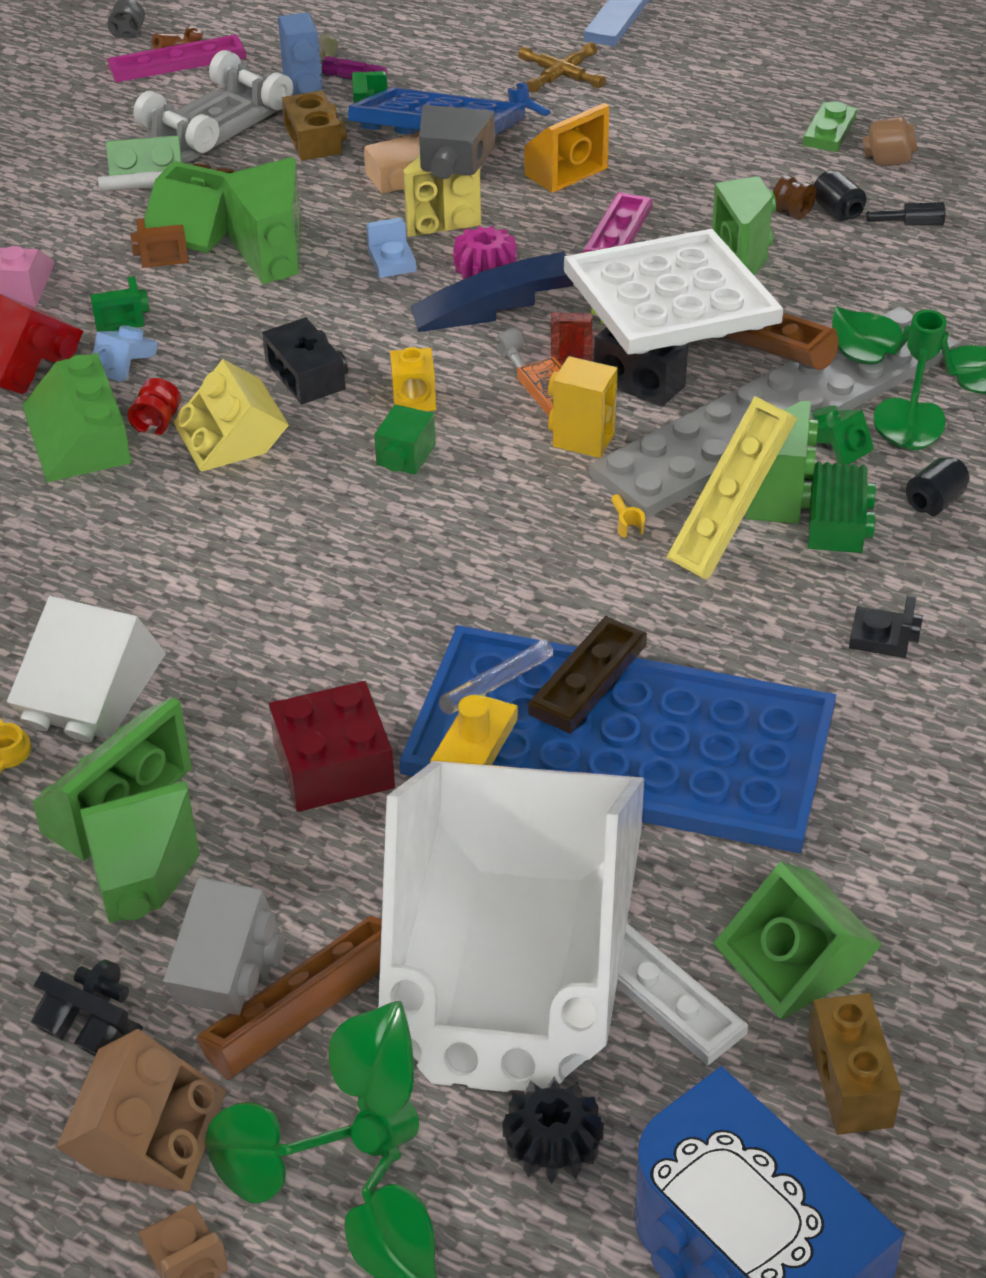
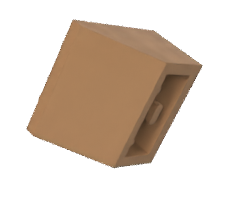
M137 1029L98 1049L56 1148L97 1175L188 1192L206 1147L205 1138L208 1125L219 1113L226 1090L147 1034Z

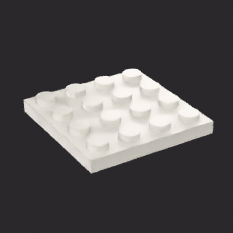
M713 229L564 257V272L628 355L634 353L643 354L653 349L672 345L682 346L688 342L711 337L721 338L727 334L745 330H760L765 326L782 323V306Z

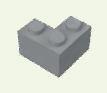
M197 878L163 979L175 1003L240 1016L245 997L251 998L254 995L258 981H266L271 966L277 967L280 964L284 952L285 937L279 930L275 920V913L271 911L263 890L211 879Z

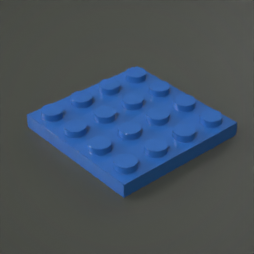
M390 87L349 105L348 121L360 122V128L379 130L382 125L395 127L394 132L416 134V130H420L423 105L495 111L496 137L497 134L505 132V129L513 127L515 123L525 118L526 104Z

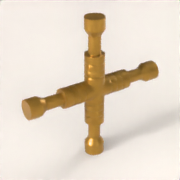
M588 42L582 47V50L579 52L574 51L562 60L544 53L539 55L526 46H522L518 52L519 59L531 60L538 63V66L546 68L537 79L532 78L526 82L529 91L533 93L539 91L545 83H551L562 75L577 81H586L598 89L606 84L605 76L600 74L592 75L587 73L584 68L577 66L582 63L585 57H590L597 53L598 49L594 42Z

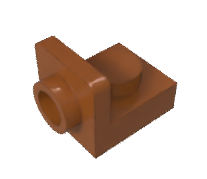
M144 218L136 219L137 232L130 233L133 256L141 255L142 268L188 263L183 224L146 228Z

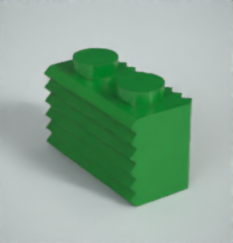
M820 461L815 463L814 474L812 475L808 549L862 553L864 538L873 539L875 512H869L867 509H874L876 483H867L868 468L864 464L858 467L856 464L849 466L846 463L840 466L837 462L831 465L828 461L824 464Z

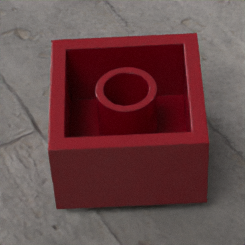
M366 680L268 703L273 742L297 812L395 788L392 747Z

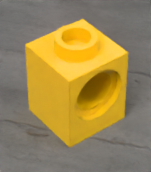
M409 347L403 350H391L390 362L394 404L423 411H435L436 391L432 348L419 349Z

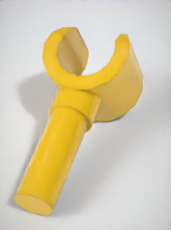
M620 494L613 495L611 501L619 514L618 534L626 538L627 525H635L639 528L640 534L643 535L646 521L644 512L636 507H627Z

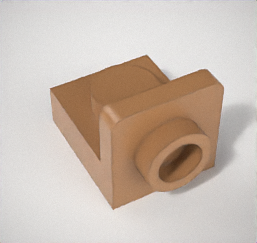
M194 1203L138 1232L141 1244L160 1278H219L221 1273L228 1270L223 1242L216 1232H210Z

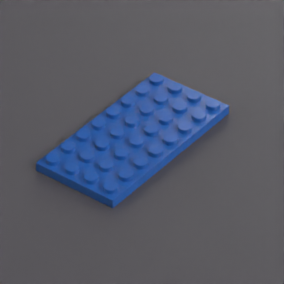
M461 625L456 626L399 760L400 774L414 776L430 764L431 758L458 715L460 700L473 692L518 706V720L491 766L644 778L642 822L802 853L837 694L635 658L572 734H569L529 716L528 703L577 648L576 646Z

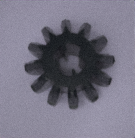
M554 1076L548 1084V1088L542 1089L530 1080L526 1088V1096L512 1095V1099L509 1102V1114H506L505 1119L502 1121V1135L506 1139L507 1154L511 1162L523 1161V1170L528 1178L543 1167L546 1168V1176L552 1184L558 1176V1169L564 1167L565 1171L576 1179L581 1172V1162L594 1164L598 1156V1145L604 1137V1123L601 1122V1117L598 1116L599 1106L596 1103L595 1097H582V1089H580L578 1082L567 1089H562Z

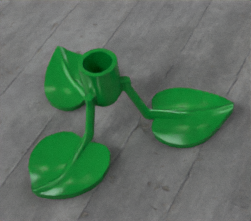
M836 306L832 318V328L837 331L839 351L848 359L862 364H877L885 358L886 353L897 354L907 342L910 354L918 360L910 401L899 397L888 398L879 403L874 411L873 423L875 429L884 439L895 446L905 447L908 450H922L936 442L944 432L946 419L941 407L934 403L918 402L926 361L934 358L940 350L942 351L947 374L957 376V382L960 387L970 392L986 394V346L967 345L956 347L950 351L947 342L949 333L945 331L947 320L940 312L932 309H923L913 315L911 326H905L902 332L900 325L886 316L870 312L850 311Z
M394 1001L347 1019L338 1026L330 1040L329 1064L335 1083L345 1094L359 1097L357 1105L361 1111L355 1117L354 1123L291 1143L279 1144L280 1126L276 1115L261 1104L242 1102L225 1108L212 1119L206 1131L205 1144L209 1150L208 1156L211 1164L224 1184L249 1203H262L274 1198L285 1183L286 1169L281 1156L295 1154L351 1137L354 1145L361 1152L372 1156H382V1159L362 1188V1197L365 1203L350 1209L345 1216V1236L354 1260L361 1268L375 1278H437L435 1270L434 1229L422 1200L413 1191L397 1184H387L376 1190L391 1164L401 1158V1152L398 1147L414 1139L419 1130L418 1113L409 1101L414 1083L411 1034L402 1002Z

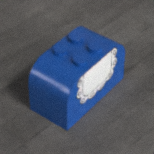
M720 1066L659 1112L647 1124L641 1135L638 1148L635 1225L638 1236L644 1247L651 1254L652 1264L661 1278H895L904 1233L724 1067Z

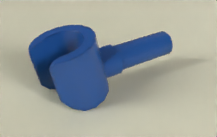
M517 83V90L508 88L509 102L524 103L526 108H530L543 116L551 113L549 109L529 97V89L526 83Z

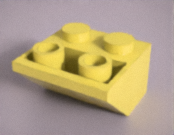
M419 155L403 170L408 237L481 225L480 168L475 174L470 176L452 174L449 178L440 179L435 177L432 172H426L421 169Z
M224 359L205 377L202 386L191 400L180 409L177 418L173 421L198 469L202 472L267 453L289 426L261 379Z

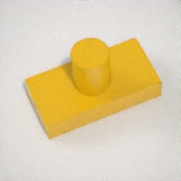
M471 692L469 696L460 700L458 715L431 758L430 763L440 761L491 766L518 720V706Z

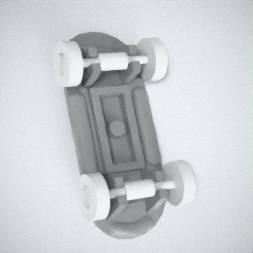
M222 50L213 57L209 67V75L215 84L227 88L212 90L176 111L174 105L167 103L162 95L154 91H145L135 102L134 118L138 124L150 129L144 138L179 135L182 163H188L270 115L283 109L282 97L293 94L292 80L278 72L273 74L266 73L263 77L250 72L248 64L241 63L238 55Z

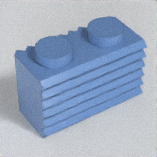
M305 12L278 17L283 75L288 76L292 80V95L323 90V78L320 68L321 58L319 56L320 46L318 43L320 41L318 38L319 33L312 15Z

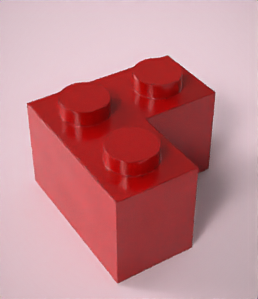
M0 294V387L19 394L27 392L41 359L56 363L57 361L73 357L84 330L50 313Z

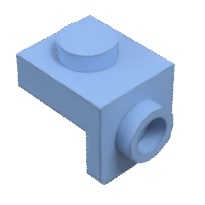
M122 325L119 331L97 332L93 354L98 353L107 378L122 382L128 379L131 359L152 358L157 352L158 342L143 337L144 331L139 328Z

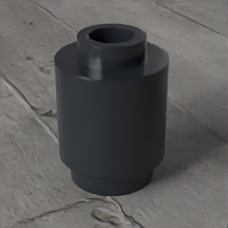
M826 171L816 179L814 186L817 191V203L841 222L847 219H855L863 212L867 200L866 193L843 173Z
M938 458L908 481L906 485L907 499L916 511L936 516L965 493L970 480L969 471L965 464L957 458Z

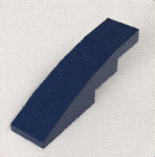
M565 252L522 259L492 268L449 285L411 306L418 332L496 321V311L535 305V292L574 287V283L564 272Z

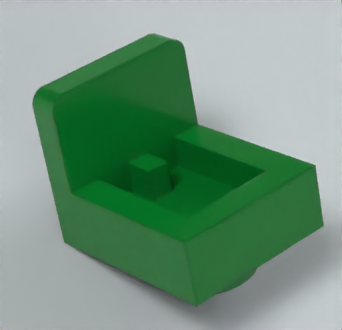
M836 405L820 408L812 413L813 419L818 420L816 443H831L837 463L849 465L873 450L874 445L863 410H838Z

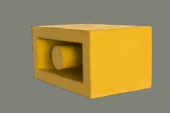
M568 356L559 372H553L548 385V395L553 397V408L548 420V430L553 431V447L601 458L616 433L617 367Z

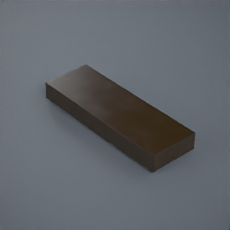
M605 615L529 701L528 715L572 734L646 647L647 633Z

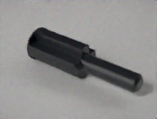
M944 202L905 203L903 205L904 209L868 210L866 212V220L868 222L904 221L905 226L944 225L946 217Z

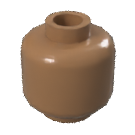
M902 116L872 122L869 127V135L863 137L866 158L873 157L875 164L878 166L907 163L912 159V152L918 151L914 124L907 123V120Z

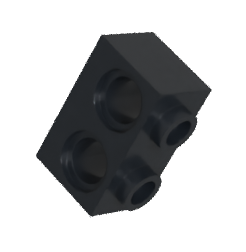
M607 327L595 336L594 362L617 367V388L664 406L685 387L688 344L682 346L672 345L653 349L643 354L634 353L628 355Z

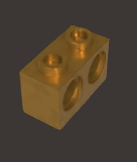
M323 90L282 97L284 126L301 161L342 154V142L347 140L345 124L342 119L338 120L334 102L329 103Z

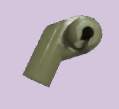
M324 33L319 37L320 41L318 43L322 49L319 50L321 67L324 57H335L338 48L337 40L329 33Z

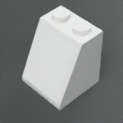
M49 596L7 703L21 716L19 721L30 728L40 731H48L50 725L65 728L64 733L83 742H92L94 736L109 739L120 726L166 655V652L138 616Z

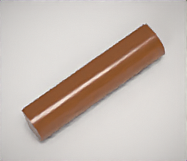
M784 312L782 323L765 326L760 330H745L731 333L723 337L817 370L827 368L834 360L838 349L836 329Z
M374 916L367 917L243 1003L240 1016L227 1014L198 1034L199 1036L196 1037V1040L207 1060L226 1080H231L379 975L382 919Z

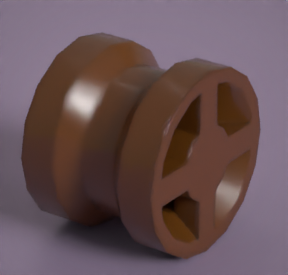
M784 175L776 183L773 190L776 199L775 211L779 213L787 211L792 218L802 219L814 206L817 192L816 187L808 182L800 184L795 177Z

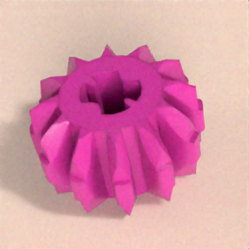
M478 225L477 229H464L463 235L455 237L453 265L455 266V272L461 273L463 280L483 271L517 261L518 252L515 237L509 235L506 229L496 230L494 225L489 228H482Z

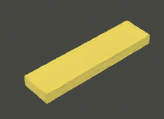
M754 396L666 557L667 559L705 580L712 575L797 421L795 416Z

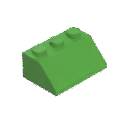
M98 353L76 355L70 359L57 361L22 404L46 482L130 464L131 458L125 425Z
M172 697L142 711L129 723L121 726L113 736L91 754L84 756L75 767L53 785L46 787L32 801L40 833L84 861L90 856L80 814L81 809L175 784L192 769L181 702Z

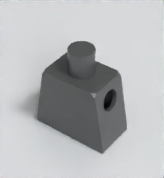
M423 105L419 134L421 169L426 172H432L435 177L440 179L449 178L452 174L469 176L475 174L495 146V111Z

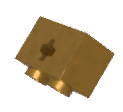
M870 993L813 1000L808 1040L836 1135L894 1128L902 1089Z

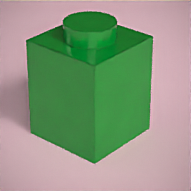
M394 404L374 434L376 465L385 467L390 471H402L416 475L436 445L434 413Z

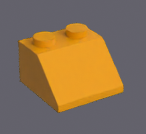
M603 103L547 127L524 145L525 176L553 193L607 169L609 105Z

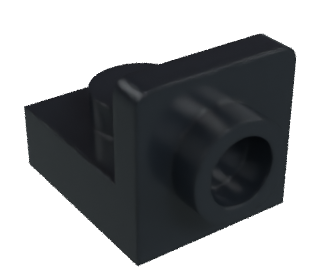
M907 595L904 614L857 606L849 649L906 658L909 642L919 643L923 615L914 614L917 596Z

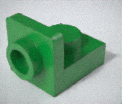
M384 71L352 72L353 104L386 90L387 73Z
M135 276L127 277L128 289L90 294L97 332L119 331L122 325L135 328L145 327L143 313L150 312L146 289L138 290Z

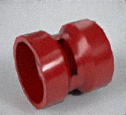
M151 378L144 382L139 390L138 397L132 402L127 413L128 421L132 427L138 432L146 433L150 425L158 426L154 434L162 435L167 430L172 416L177 412L182 399L179 390L175 385L163 378Z

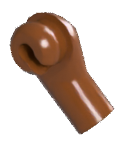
M194 26L187 27L185 33H155L151 40L152 47L159 49L200 41L203 34L199 28Z

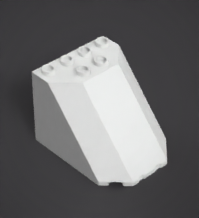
M433 761L387 795L379 1007L394 1001L402 1002L411 1034L413 1056L419 1062L417 1068L431 1084L452 1086L455 1083L467 1085L468 1088L502 1092L519 1090L524 1091L526 1094V1088L530 1080L542 1089L548 1088V1084L554 1076L560 1084L566 1076L584 1061L591 1059L606 1046L642 829L644 778Z

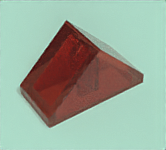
M551 312V357H555L561 365L565 363L568 356L592 361L593 313Z

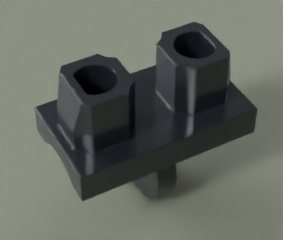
M109 960L99 961L92 970L83 966L76 970L74 981L84 985L83 990L43 971L33 985L43 994V997L37 1006L31 1023L39 1030L63 1040L77 1015L88 1019L74 1044L93 1056H96L98 1049L137 1029L141 1031L143 1029V1026L128 1019L127 1011L109 1003L111 998L122 1003L129 994V988L119 983L121 977L119 965Z

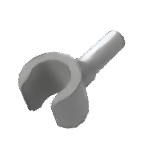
M512 327L499 333L498 340L501 343L497 345V352L504 358L508 356L516 369L526 365L519 353V350L524 348V340L518 329Z

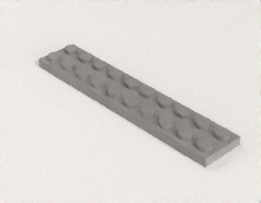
M900 306L883 314V316L896 321L900 325L902 332L905 326H911L913 315ZM948 337L947 342L951 351L958 347V343ZM906 342L897 354L886 353L885 358L877 364L855 362L844 356L839 349H837L832 363L823 370H817L791 361L590 463L589 475L614 495L620 494L629 507L641 509L645 517L648 518L705 487L754 396L782 410L800 401H811L810 419H813L812 413L820 408L836 405L838 410H852L914 377L918 360L912 357ZM941 350L934 358L926 361L924 371L944 361Z

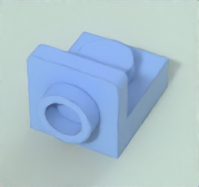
M403 218L371 222L366 225L368 254L379 278L417 271L416 260L406 241V226Z

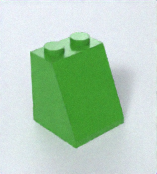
M294 157L222 175L229 239L261 283L266 284L299 274L302 220L297 167Z

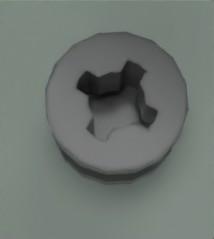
M118 0L114 4L107 22L111 34L116 38H136L145 19L143 7L135 0Z

